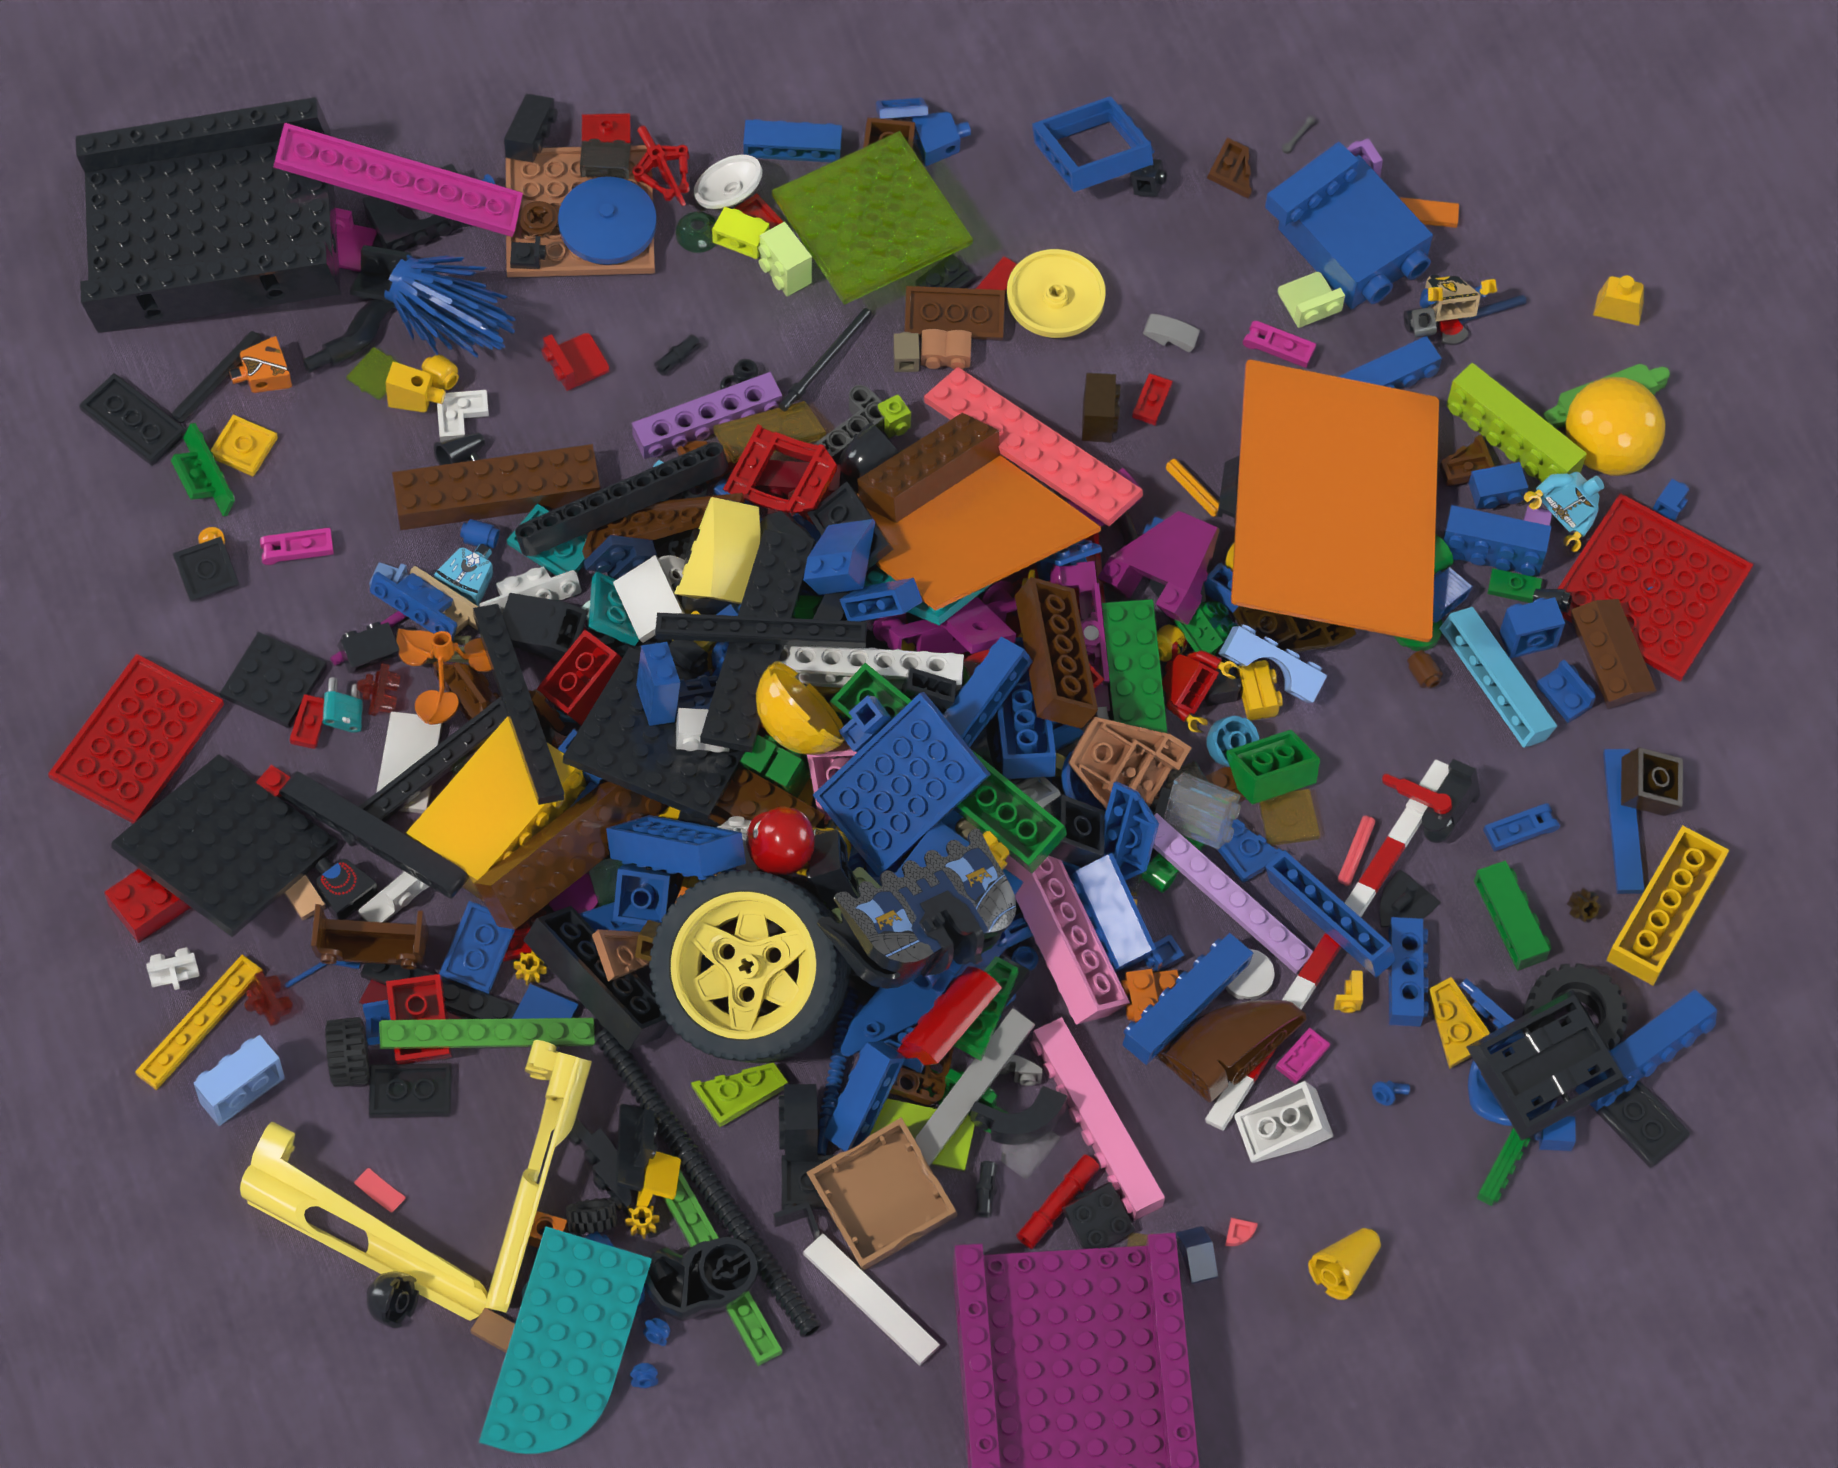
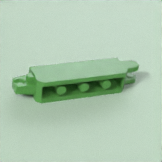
M1637 364L1603 378L1622 377L1637 381L1655 396L1657 391L1665 388L1670 372L1668 368L1663 366L1649 370L1646 365ZM1589 383L1561 393L1557 406L1544 412L1542 418L1554 428L1564 426L1566 430V418L1570 404L1577 393Z

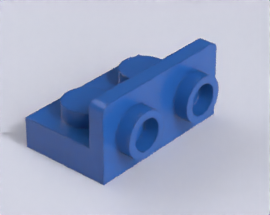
M1565 659L1559 662L1557 669L1538 680L1536 684L1567 723L1591 709L1596 698L1593 688L1589 684L1584 683L1579 677L1576 668L1573 665H1569Z

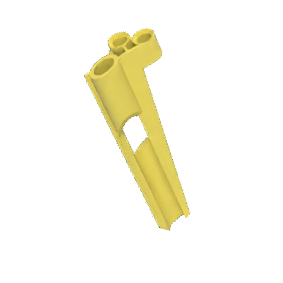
M541 1040L533 1041L525 1071L530 1074L531 1078L550 1080L545 1095L546 1102L528 1169L523 1172L485 1302V1308L505 1313L511 1302L554 1149L572 1130L592 1063L589 1060L558 1052L555 1045ZM554 1130L540 1182L537 1184L551 1131Z
M271 1122L266 1127L253 1153L251 1165L246 1169L241 1181V1196L247 1200V1204L380 1274L397 1271L413 1276L417 1280L414 1282L415 1290H418L421 1296L469 1321L480 1316L485 1308L488 1292L479 1280L438 1255L426 1250L288 1163L290 1154L295 1148L293 1146L295 1133L275 1122ZM318 1206L363 1229L368 1237L369 1245L367 1252L365 1253L308 1223L304 1216L305 1210L309 1207Z

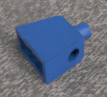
M949 112L911 117V122H915V142L925 166L957 154L960 151V138L971 136L969 123L955 124Z

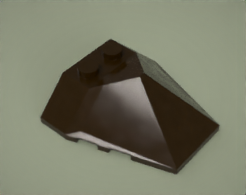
M1238 606L1233 611V615L1240 627L1242 625L1249 626L1256 631L1255 635L1259 638L1264 639V637H1268L1278 643L1277 648L1284 652L1286 649L1300 652L1334 647L1357 635L1354 628L1279 613Z

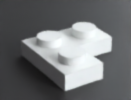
M487 390L445 394L443 404L437 403L440 441L464 436V418L489 416Z

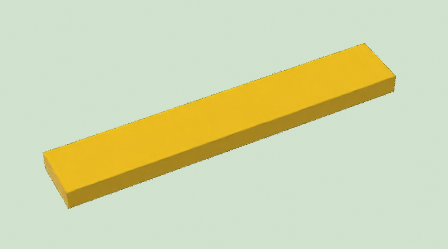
M242 954L135 1071L136 1075L157 1090L263 974L262 968Z

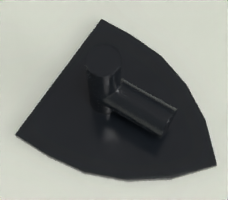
M1400 870L1387 884L1381 897L1379 910L1381 927H1389L1391 917L1424 919L1441 902Z

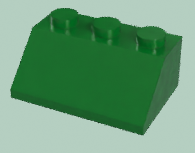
M1291 729L1227 750L1226 752L1237 789L1252 805L1317 783L1320 758Z

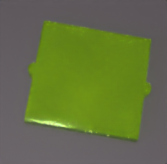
M373 347L346 378L358 386L361 392L365 391L377 400H380L386 393L385 382L392 362L396 361L393 360L391 355L387 356Z

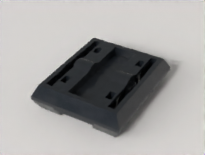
M1574 990L1565 993L1466 1047L1521 1141L1629 1083ZM1567 1009L1568 1014L1532 1033L1529 1031L1528 1028L1547 1020L1551 1015H1556ZM1566 1018L1562 1023H1559V1022H1558V1021H1560V1020ZM1523 1032L1525 1037L1490 1055L1489 1050L1494 1045L1498 1046ZM1510 1048V1049H1509L1506 1053H1504V1055H1503L1502 1052H1503L1504 1050ZM1603 1072L1606 1074L1608 1079L1573 1099L1569 1098L1568 1094L1579 1085ZM1560 1098L1563 1099L1564 1103L1560 1106L1554 1107L1531 1121L1528 1119L1527 1113L1547 1102L1552 1103Z

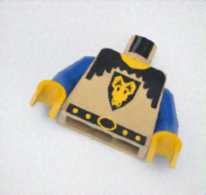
M1433 274L1426 281L1425 289L1421 292L1419 304L1422 308L1432 307L1435 312L1436 321L1477 316L1480 299L1489 293L1497 292L1496 279L1483 280L1480 286L1474 288L1458 276L1440 277L1438 274Z

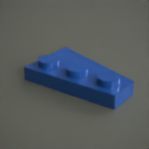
M1220 806L1198 819L1197 824L1206 836L1209 837V840L1242 883L1266 870L1265 866L1283 852L1281 849H1275L1268 844L1267 840L1261 835L1257 836L1248 830L1244 823Z

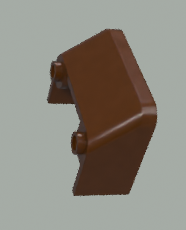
M315 904L311 947L315 956L324 964H336L337 961L401 965V968L412 970L416 969L418 965L423 964L429 928L423 911L417 912L416 925L327 919L321 904Z

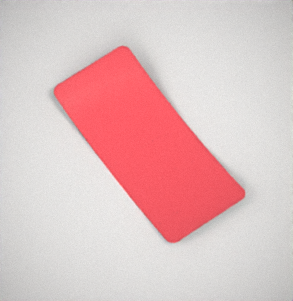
M367 1168L354 1182L363 1192L391 1213L406 1199L404 1195L386 1183L370 1168Z

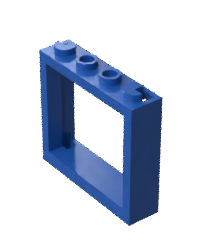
M1111 96L1032 123L1034 143L1073 192L1153 164L1152 154H1154L1155 150L1151 146V140L1145 138L1141 128L1135 126L1131 116H1127L1121 104L1118 105ZM1110 121L1131 148L1078 167L1057 140Z

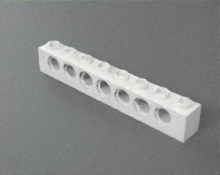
M784 645L780 662L798 672L795 677L802 683L807 685L810 683L812 686L842 688L864 663H867L899 691H901L908 669L911 667L955 680V695H958L959 690L962 688L964 655L931 653L928 651H903L900 649L884 650L876 648Z

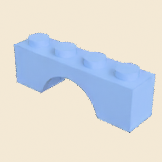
M1249 626L1232 627L1219 652L1221 656L1239 666H1248L1258 658H1268L1274 661L1284 674V691L1306 703L1314 702L1327 677L1326 674L1321 672L1322 668L1310 661L1307 664L1299 660L1300 655L1289 649H1286L1284 652L1277 648V642L1268 637H1264V639L1259 638L1255 635L1256 631Z

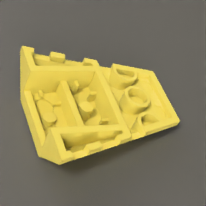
M711 497L699 527L698 538L692 545L688 564L684 566L680 585L676 587L674 594L695 599L707 597L741 604L761 542L759 507Z

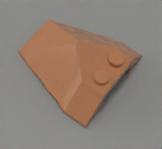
M1093 717L1070 756L1068 764L1106 810L1113 783L1116 781L1138 791L1150 808L1154 797L1159 792L1171 769H1180L1192 747L1171 734Z

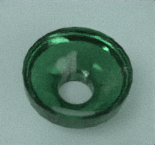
M696 211L684 215L676 226L677 242L683 249L693 253L711 250L716 246L712 238V228L716 223V219L705 212ZM697 220L705 224L699 230L693 229L690 225L693 221Z

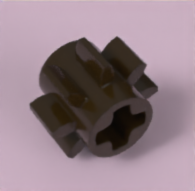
M1582 887L1581 891L1572 892L1569 902H1567V905L1572 908L1569 915L1575 919H1580L1582 922L1595 918L1599 908H1601V905L1596 902L1599 896L1593 891L1589 892L1584 887Z

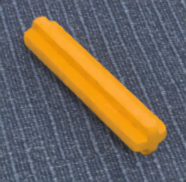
M1173 458L1166 464V470L1211 516L1216 517L1219 502L1177 459Z

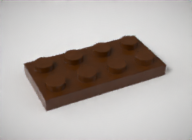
M906 286L904 332L918 333V336L922 337V330L927 329L944 331L964 330L972 332L971 339L1003 340L1005 290Z

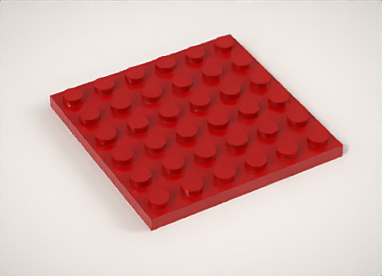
M1620 493L1558 587V589H1566L1567 592L1572 593L1569 612H1562V616L1572 623L1570 618L1571 609L1596 600L1619 599L1645 663L1681 682L1751 572L1754 564Z

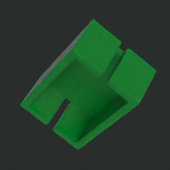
M767 734L764 737L757 735L753 752H745L740 762L746 769L772 784L777 782V787L798 798L811 776L810 769L807 767L809 764L801 756L802 754L789 749L784 750L783 746L778 744L773 737Z

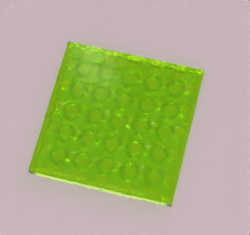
M900 131L772 190L773 198L844 305L973 244V238Z

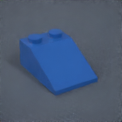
M869 519L828 525L807 558L803 579L818 595L864 588L875 520Z

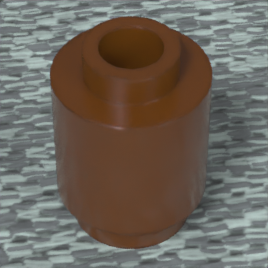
M1420 650L1407 659L1408 669L1421 688L1432 689L1440 684L1443 673L1430 654Z

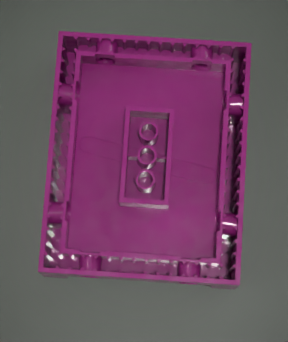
M1176 1233L1148 1234L1146 1246L983 1255L982 1244L955 1245L953 1281L968 1468H1199Z

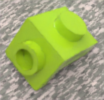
M895 395L878 404V410L884 417V432L888 438L895 435L900 436L907 432L911 426V412L899 395Z

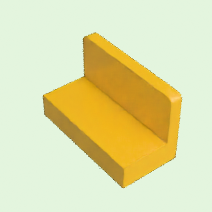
M656 1151L655 1157L649 1159L644 1168V1187L641 1192L638 1191L636 1206L648 1207L653 1194L671 1200L675 1198L680 1158Z

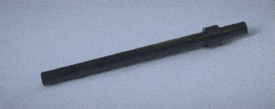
M864 308L803 378L790 387L788 395L779 404V408L782 411H787L796 400L802 398L806 393L805 389L871 316L869 309Z

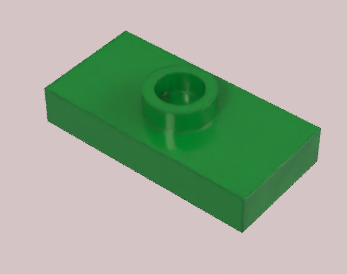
M1492 568L1487 594L1533 603L1534 591L1536 588H1541L1542 579Z

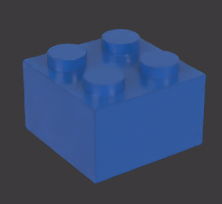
M1539 598L1533 603L1524 605L1520 603L1514 604L1506 609L1499 634L1510 659L1557 648L1565 622L1556 598Z

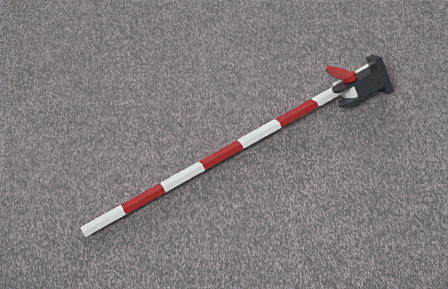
M1435 759L1419 785L1404 778L1400 780L1389 774L1383 775L1382 782L1384 785L1396 789L1399 794L1410 799L1406 804V809L1345 902L1358 916L1361 917L1421 823L1424 826L1426 839L1433 843H1441L1449 837L1469 804L1477 802L1480 797L1476 768L1455 759L1449 765ZM1327 933L1324 934L1282 999L1293 1002L1301 1010L1341 949V946ZM1275 1050L1238 1084L1233 1085L1229 1081L1228 1087L1222 1092L1205 1118L1206 1123L1224 1131Z

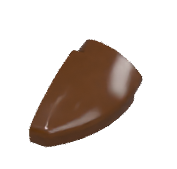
M1254 1000L1222 1007L1189 1023L1158 1054V1057L1203 1099L1211 1103L1228 1087V1080L1233 1085L1238 1084L1307 1020L1306 1013L1293 1002L1287 1000Z

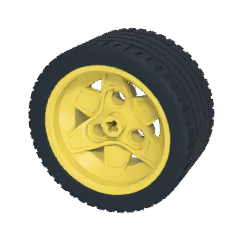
M735 870L729 871V873H719L717 876L706 878L705 881H699L693 888L687 889L684 895H680L676 899L677 902L668 908V913L664 914L661 919V925L657 927V934L652 942L654 945L650 951V956H652L651 961H649V968H651L650 981L653 983L651 987L656 995L654 997L656 1003L660 1006L659 1010L666 1017L667 1023L673 1027V1030L684 1041L691 1043V1046L725 1060L746 1063L784 1060V1058L795 1056V1053L803 1052L809 1046L811 1047L816 1043L817 1039H821L825 1035L824 1032L829 1030L833 1025L832 1022L838 1018V1012L844 1006V998H847L851 966H849V963L817 925L818 920L822 917H831L836 923H839L838 920L835 919L832 911L827 909V905L806 888L770 873ZM738 918L734 935L719 929L729 921ZM767 919L778 924L786 933L770 937ZM732 945L735 949V954L731 959L727 960L723 955V950L726 946ZM778 948L781 952V958L778 962L772 963L769 959V953L771 950ZM704 954L714 965L701 973V960ZM798 958L799 973L797 982H795L785 971V968ZM747 987L753 988L755 992L754 998L750 1002H746L743 998V991ZM728 997L729 1014L719 1008L712 1000ZM764 999L780 1005L775 1011L757 1017Z

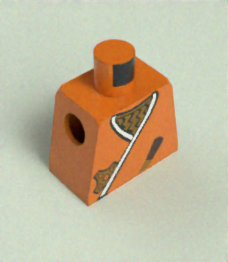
M276 336L241 351L242 366L229 370L233 384L248 381L253 393L292 387L290 373Z

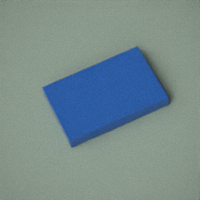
M469 901L439 974L449 980L490 994L515 930L498 927L487 907Z

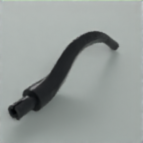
M373 299L365 304L357 312L344 335L323 344L322 350L303 359V364L308 373H312L328 363L335 366L360 352L375 338L383 317L387 312L395 308L394 303Z

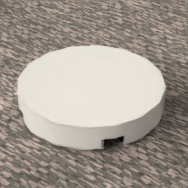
M1250 949L1253 952V956L1249 966L1226 987L1228 993L1237 999L1257 1000L1266 995L1272 987L1275 975L1273 964L1260 951Z

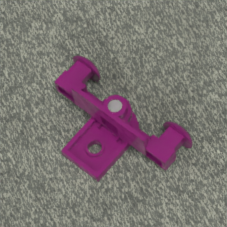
M1095 561L1078 562L1076 565L1071 566L1052 564L1050 571L1051 583L1069 588H1077L1080 620L1088 661L1104 679L1094 689L1097 707H1107L1109 716L1111 709L1108 683L1110 680L1100 588L1096 580Z

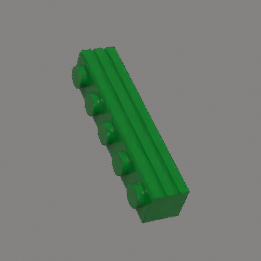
M1513 1127L1479 1191L1478 1200L1490 1206L1493 1205L1494 1201H1499L1502 1195L1500 1193L1501 1188L1505 1189L1509 1182L1507 1177L1509 1174H1513L1516 1168L1514 1163L1516 1160L1520 1161L1524 1153L1521 1150L1523 1146H1528L1531 1138L1528 1137L1521 1141Z

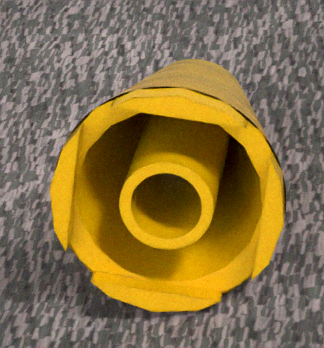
M1361 1228L1315 1253L1308 1262L1309 1273L1317 1285L1322 1283L1328 1288L1325 1293L1338 1300L1347 1299L1354 1293L1381 1248L1379 1235L1372 1229Z

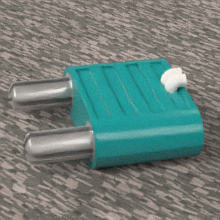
M329 678L328 692L324 694L323 724L353 733L361 731L363 701L360 699L361 686L353 684L351 696L337 692V678Z

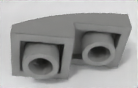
M1150 314L1143 334L1163 346L1169 341L1190 353L1195 346L1200 330L1177 319Z
M1013 1055L999 1073L1007 1074L1014 1072V1082H1020V1084L1025 1086H1032L1036 1083L1041 1084L1042 1068L1017 1055Z

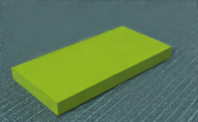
M886 1099L870 1135L902 1117L915 1139L937 1109ZM971 1116L965 1118L932 1162V1165L965 1171L975 1124L971 1121Z

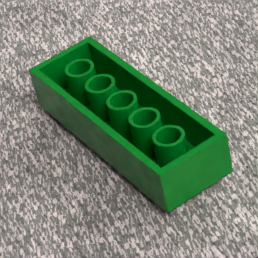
M1153 599L1102 603L1110 680L1108 683L1111 709L1110 720L1167 733Z

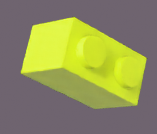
M724 207L712 228L713 243L758 259L760 255L758 248L760 246V235L769 230V223H766L761 218H753L743 214L740 210Z

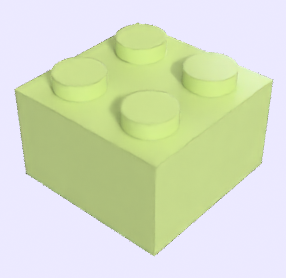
M785 222L760 235V246L758 247L760 252L759 265L765 273L768 272L778 290H782L788 297L812 283V256Z

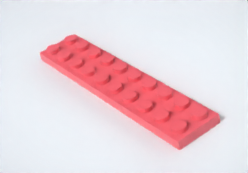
M959 367L954 369L924 396V402L950 420L964 413L999 430L1000 445L998 447L1000 454L1107 526L1113 524L1143 496L1141 488Z

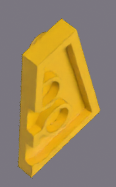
M1452 977L1429 988L1428 991L1449 1069L1471 1058L1472 1056L1466 1047L1490 1034Z

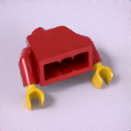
M1206 651L1192 652L1187 657L1181 654L1177 655L1174 661L1166 664V675L1162 680V687L1166 692L1165 700L1168 710L1183 722L1187 721L1190 731L1202 733L1197 728V722L1199 721L1202 725H1208L1207 720L1201 717H1193L1191 713L1195 714L1218 676V669L1226 677L1235 679L1236 677L1229 674V669L1231 667L1240 669V667L1231 661L1223 663L1221 658Z

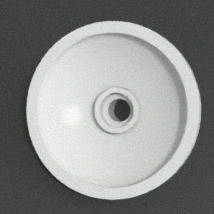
M735 155L722 159L710 166L699 177L694 187V196L697 202L705 208L723 209L724 207L734 206L745 200L757 188L762 177V167L759 161L750 155Z

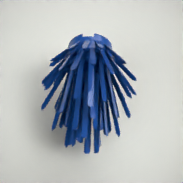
M407 255V261L403 259L399 261L389 278L392 281L390 291L385 290L384 297L394 303L412 340L415 336L410 323L423 341H427L436 355L439 352L435 347L436 341L426 328L436 338L438 337L448 349L452 350V345L438 330L477 358L478 353L471 346L475 345V343L483 348L486 346L491 350L493 346L497 349L505 348V345L502 343L503 338L499 336V332L496 330L502 328L513 334L515 332L511 328L513 324L506 320L516 321V319L506 314L502 308L486 301L495 304L498 302L496 297L502 299L508 297L485 289L486 285L438 274L447 273L473 276L476 272L468 270H484L487 267L436 264L460 262L464 259V257L453 258V256L449 257V255L416 259Z

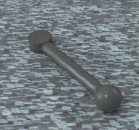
M1313 116L1307 117L1306 123L1292 140L1282 146L1283 153L1289 154L1294 143L1306 129L1315 124Z

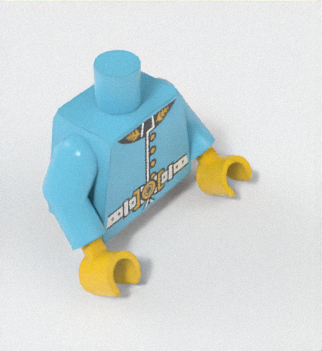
M1580 472L1552 474L1536 488V492H1527L1524 495V500L1529 502L1532 498H1535L1529 505L1531 509L1536 510L1543 503L1569 532L1574 531L1573 535H1568L1564 538V545L1567 546L1571 540H1575V545L1571 548V551L1576 552L1581 547L1580 537L1586 535L1595 521L1599 511L1600 495L1598 492L1604 489V484L1598 476H1594L1587 481Z

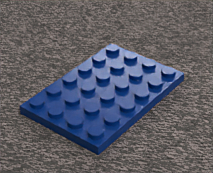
M922 692L822 785L813 796L879 877L884 871H888L931 828L942 821L991 774L925 692Z

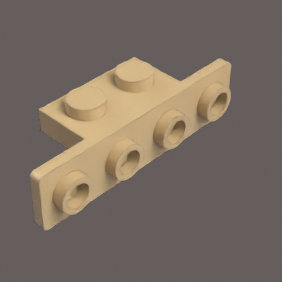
M416 566L411 568L410 574L414 573L453 598L451 607L445 610L443 614L457 622L455 635L467 625L478 630L473 617V608L478 607L477 605L456 593L447 585L439 582L427 572L422 571Z

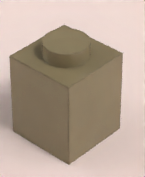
M902 332L894 334V372H919L918 333Z

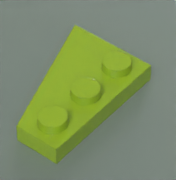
M773 1062L744 1069L741 1073L726 1077L725 1075L716 1076L713 1080L705 1082L700 1080L691 1082V1087L718 1126L722 1127L783 1091L784 1084H788V1082Z

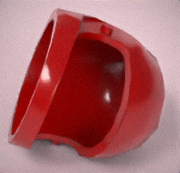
M780 806L768 812L758 814L753 818L747 829L746 846L750 858L760 869L776 876H787L798 872L810 860L814 851L815 836L812 825L807 817L796 808ZM761 820L758 826V836L755 839L753 831L756 824Z

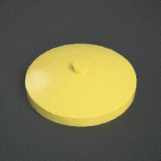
M1049 249L1033 253L1016 265L1008 280L1007 303L1012 315L1024 328L1040 336L1065 338L1077 335L1087 330L1097 321L1104 307L1105 284L1100 272L1088 259L1071 251Z

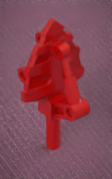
M640 126L637 131L647 147V152L632 169L634 180L637 182L643 181L652 189H657L663 194L666 201H671L675 197L680 205L685 206L686 203L681 193H688L690 191L686 174H688L687 160L690 157L688 147L685 145H656L647 127ZM668 160H679V171L682 175L679 186L666 163ZM653 167H658L662 178L670 189L659 186V183L647 173Z

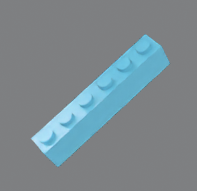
M1473 607L1450 613L1439 629L1522 747L1525 748L1546 741L1557 727L1556 723Z

